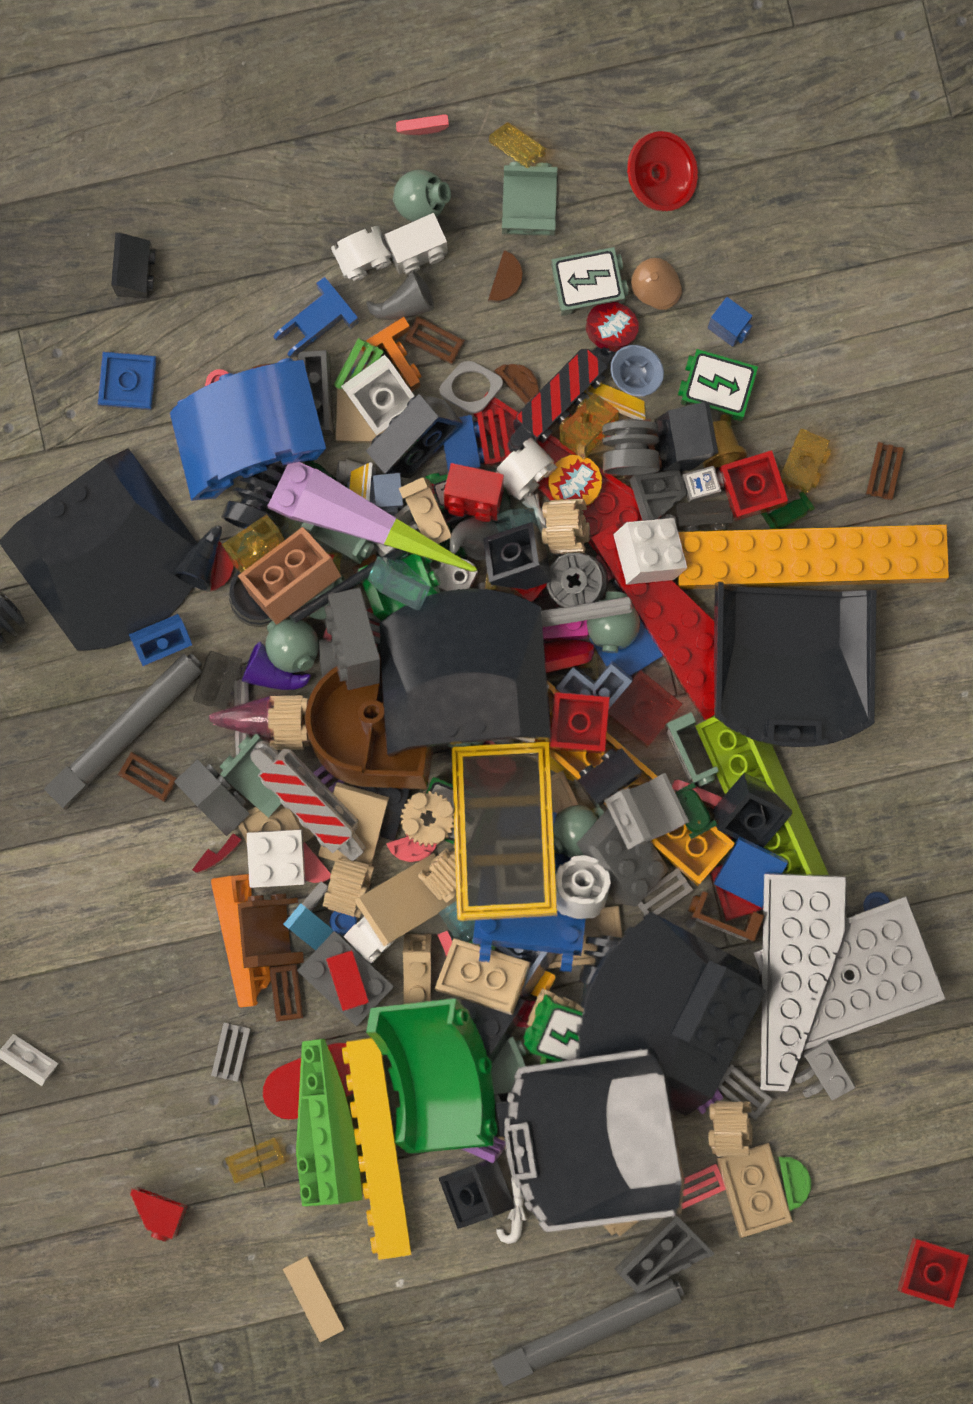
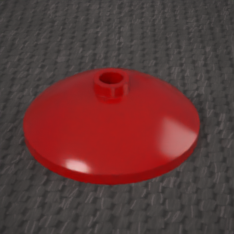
M667 131L652 132L639 139L630 152L627 165L629 183L635 196L645 206L655 211L667 212L676 210L689 201L697 185L698 169L695 156L683 139Z

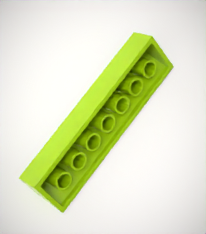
M715 716L695 725L713 768L717 766L719 772L716 775L725 794L741 775L746 773L765 782L792 810L793 814L764 847V849L788 860L783 874L829 875L773 746L735 732L717 720Z

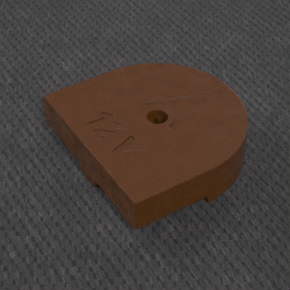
M378 654L380 659V683L348 690L346 681H340L337 666L330 670L312 691L305 713L307 734L315 754L323 767L336 778L352 785L427 789L434 746L409 749L395 754V757L387 755L381 654Z

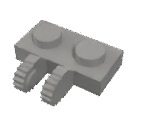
M829 1040L804 1052L810 1067L794 1076V1080L799 1084L810 1079L814 1074L819 1079V1081L807 1086L802 1093L805 1097L813 1096L824 1088L831 1100H834L856 1088V1084Z

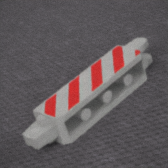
M267 741L258 742L250 757L253 760L252 762H255V765L261 770L258 777L263 785L280 798L282 805L290 809L305 828L310 829L323 847L328 848L332 853L339 850L351 861L359 857L366 847L355 833L358 827V819L291 750L282 749L278 752Z

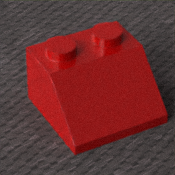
M139 1187L132 1188L130 1195L146 1230L152 1232L151 1237L164 1242L169 1240V1238L177 1237L188 1205Z

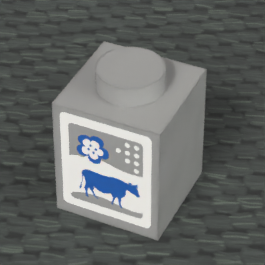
M714 466L682 475L689 504L719 496L721 493L720 488L724 487L720 471L715 472Z

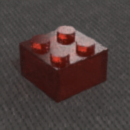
M640 670L629 686L608 709V717L648 748L681 708L682 703Z

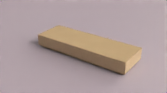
M308 1256L283 1268L318 1340L322 1342L345 1330Z

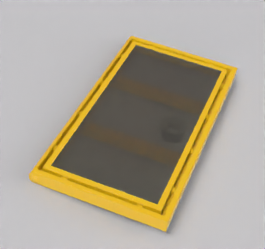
M549 742L453 747L452 774L458 920L557 916Z

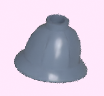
M625 346L617 351L611 361V374L618 388L631 396L644 397L657 391L663 381L664 370L660 359L654 352L644 346Z

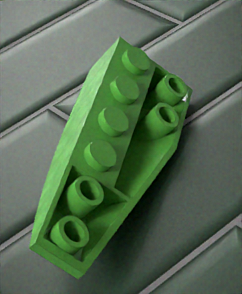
M325 1039L302 1042L296 1143L302 1206L342 1204L363 1200L352 1119L337 1068Z

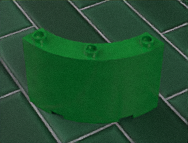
M457 999L370 1008L366 1033L376 1043L382 1055L388 1056L392 1065L388 1070L394 1091H399L400 1107L396 1108L394 1143L408 1154L493 1146L494 1135L497 1133V1123L495 1121V1099L491 1075L492 1063L487 1057L479 1032L468 1010Z

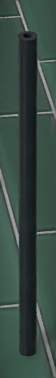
M449 514L444 518L446 523L452 526L468 516V514H464V516ZM396 548L293 612L289 615L292 622L296 624L328 604L329 594L352 589L409 552Z

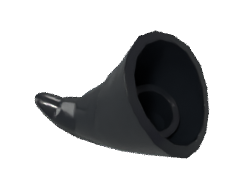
M219 525L212 527L185 555L172 571V574L195 588L210 592L222 527Z

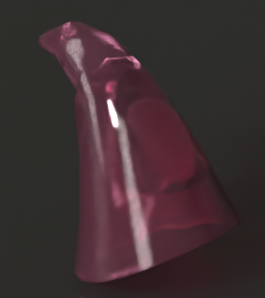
M270 696L210 714L209 721L216 726L253 736L257 734L259 737L272 738L268 725V711L271 708Z

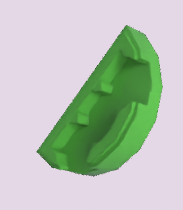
M778 1157L789 1211L800 1207L807 1199L811 1191V1178L807 1169L799 1161L790 1157Z

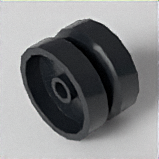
M252 563L245 565L234 575L230 582L229 603L232 612L239 621L248 626L264 627L269 625L272 621L271 618L249 595L238 577L239 574L254 564Z

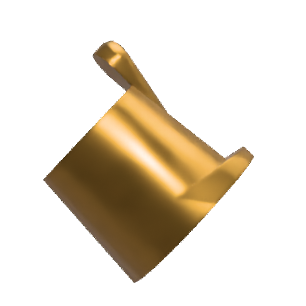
M729 414L721 415L720 421L713 422L718 453L703 462L704 468L714 466L715 469H718L722 465L745 459L747 456L746 449L739 446L731 428V416Z

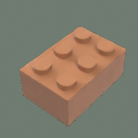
M302 527L239 574L238 577L249 595L277 625L336 581L341 575L331 557Z

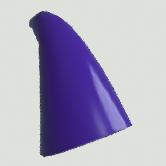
M260 641L253 648L242 682L273 689L295 690L306 686L311 675L289 673L278 669L270 661L265 646Z

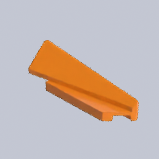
M249 874L213 878L211 885L238 1006H256L258 1003L257 996L261 989L267 988L271 978L269 967L244 969L237 903L248 902V897L251 896Z

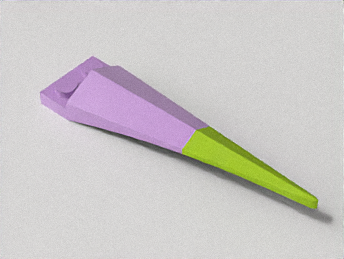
M301 462L287 465L268 504L269 509L292 520L380 543L470 572L477 571L468 562L318 469H313Z

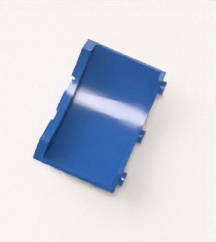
M286 358L278 361L276 364L257 367L237 374H224L219 377L218 381L179 400L170 412L191 501L216 499L223 491L234 485V478L240 475L247 478L267 470V464L281 461L282 465L317 460L326 449L303 360L293 361L292 358Z

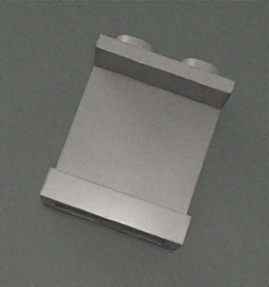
M666 773L632 789L626 788L604 800L628 850L672 832L689 822Z

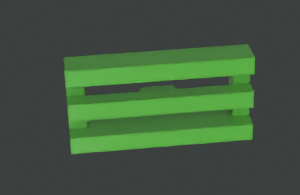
M358 338L334 386L343 389L341 386L344 384L363 346L366 349L350 379L362 371L372 351L374 353L366 368L380 359L383 350Z

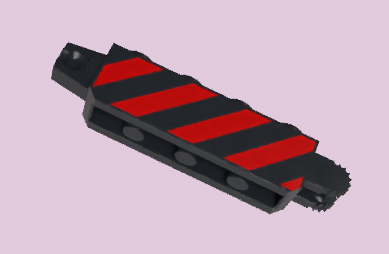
M596 347L592 351L580 349L517 413L516 419L513 421L515 432L507 443L509 452H516L519 449L523 450L525 448L523 443L529 438H532L536 443L539 441L544 443L553 434L551 429L557 423L561 426L571 415L569 410L574 405L580 407L589 397L587 392L592 387L597 389L606 380L604 374L608 368L607 365L616 352L609 351L610 349L605 347L603 349Z

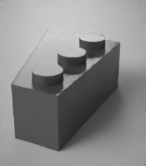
M326 350L299 352L297 360L304 361L322 435H334L330 355Z
M677 1215L665 1217L614 1269L639 1294L668 1279L669 1276L682 1269L685 1270L691 1267L692 1264L714 1255V1253Z

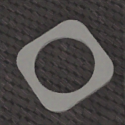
M464 361L441 384L440 395L445 400L467 412L478 413L501 390L503 382L499 375L473 361ZM477 372L489 380L490 390L481 400L475 402L462 401L452 392L454 380L461 374Z

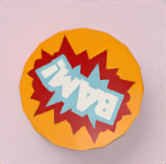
M569 455L561 458L555 464L557 468L549 475V489L555 500L583 499L586 502V506H588L598 497L602 487V476L598 466L591 459L582 455Z

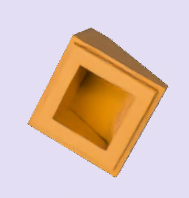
M545 971L531 994L538 997L542 988L549 991L556 978L555 975Z

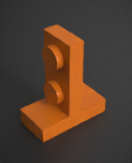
M403 317L366 341L381 349L384 348L412 392L420 387L418 379L422 376L414 363L409 365L404 358L408 354L401 342H394L410 331V326ZM363 346L362 349L360 350V352L362 353V355H363V353H364V351H365V349H366V347H364V346Z

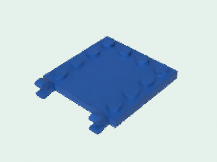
M485 845L484 856L494 855L495 846ZM554 853L555 878L558 868L571 860V858L563 854L559 855L558 853ZM482 867L477 906L511 905L498 904L495 867ZM513 903V904H530V903ZM557 910V916L475 920L473 944H480L479 961L490 963L491 947L499 946L562 954L560 971L571 972L573 955H582L585 919H576L562 915Z

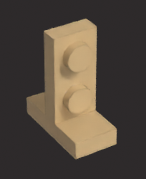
M422 477L399 488L402 497L406 499L420 533L439 544L450 539L451 532L433 494L430 480Z
M404 934V1004L431 1001V934Z

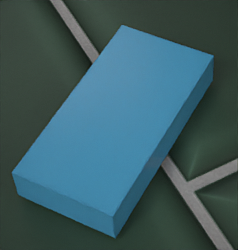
M301 903L284 923L288 929L314 950H317L333 932L332 928Z

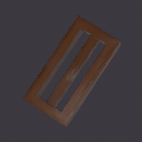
M418 316L405 338L406 342L450 365H453L456 356L460 352L459 350L464 344L463 339ZM421 325L454 342L456 346L452 347L417 328ZM415 334L433 343L434 345L450 352L451 355L448 356L440 352L439 350L413 338V335Z
M881 442L877 443L865 495L892 501L904 451L903 447H894V445L890 444L885 445ZM883 450L886 451L878 491H874L873 486L881 451ZM896 453L888 494L883 493L891 455Z
M133 752L130 753L118 773V776L163 802L166 801L169 793H171L173 786L176 784L174 781L177 779ZM133 759L170 780L168 785L131 764ZM127 769L164 789V792L160 794L126 774Z
M297 964L270 968L276 1022L303 1019ZM287 971H292L297 1014H292ZM277 972H281L286 1007V1015L282 1016Z

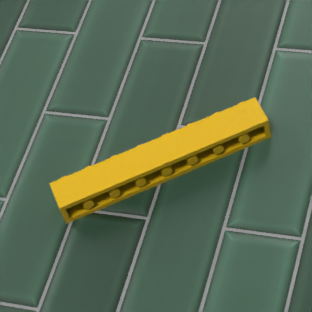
M371 1037L350 1040L346 1042L347 1047L342 1048L344 1064H350L351 1074L346 1075L348 1091H354L355 1101L350 1102L352 1118H358L359 1128L354 1129L356 1145H362L363 1155L358 1156L360 1172H366L367 1183H362L364 1199H370L371 1210H366L368 1226H374L375 1237H370L372 1253H378L379 1260L411 1255L382 1053Z

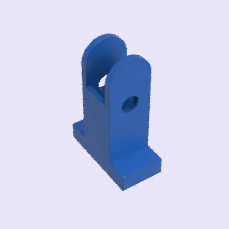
M325 277L316 283L317 289L321 292L322 296L281 327L273 336L278 341L296 327L304 334L305 338L288 352L287 355L290 358L298 355L299 352H302L342 319L350 329L359 323L356 314Z

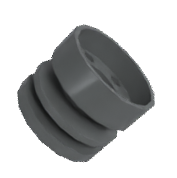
M626 419L604 424L602 426V434L609 437L603 438V445L614 447L615 450L603 453V472L624 476L658 472L660 470L659 452L647 449L648 446L659 442V437L653 435L658 433V424L639 419Z
M567 553L558 557L550 566L551 582L547 583V588L551 597L559 605L570 607L601 601L605 596L608 588V574L604 565L597 558L584 553ZM580 575L578 580L582 582L581 585L572 587L573 581L570 580L571 576Z

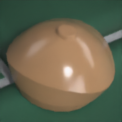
M650 258L638 265L634 271L631 281L632 289L637 298L653 308L664 310L672 307L680 299L682 294L680 280L675 269L665 260Z

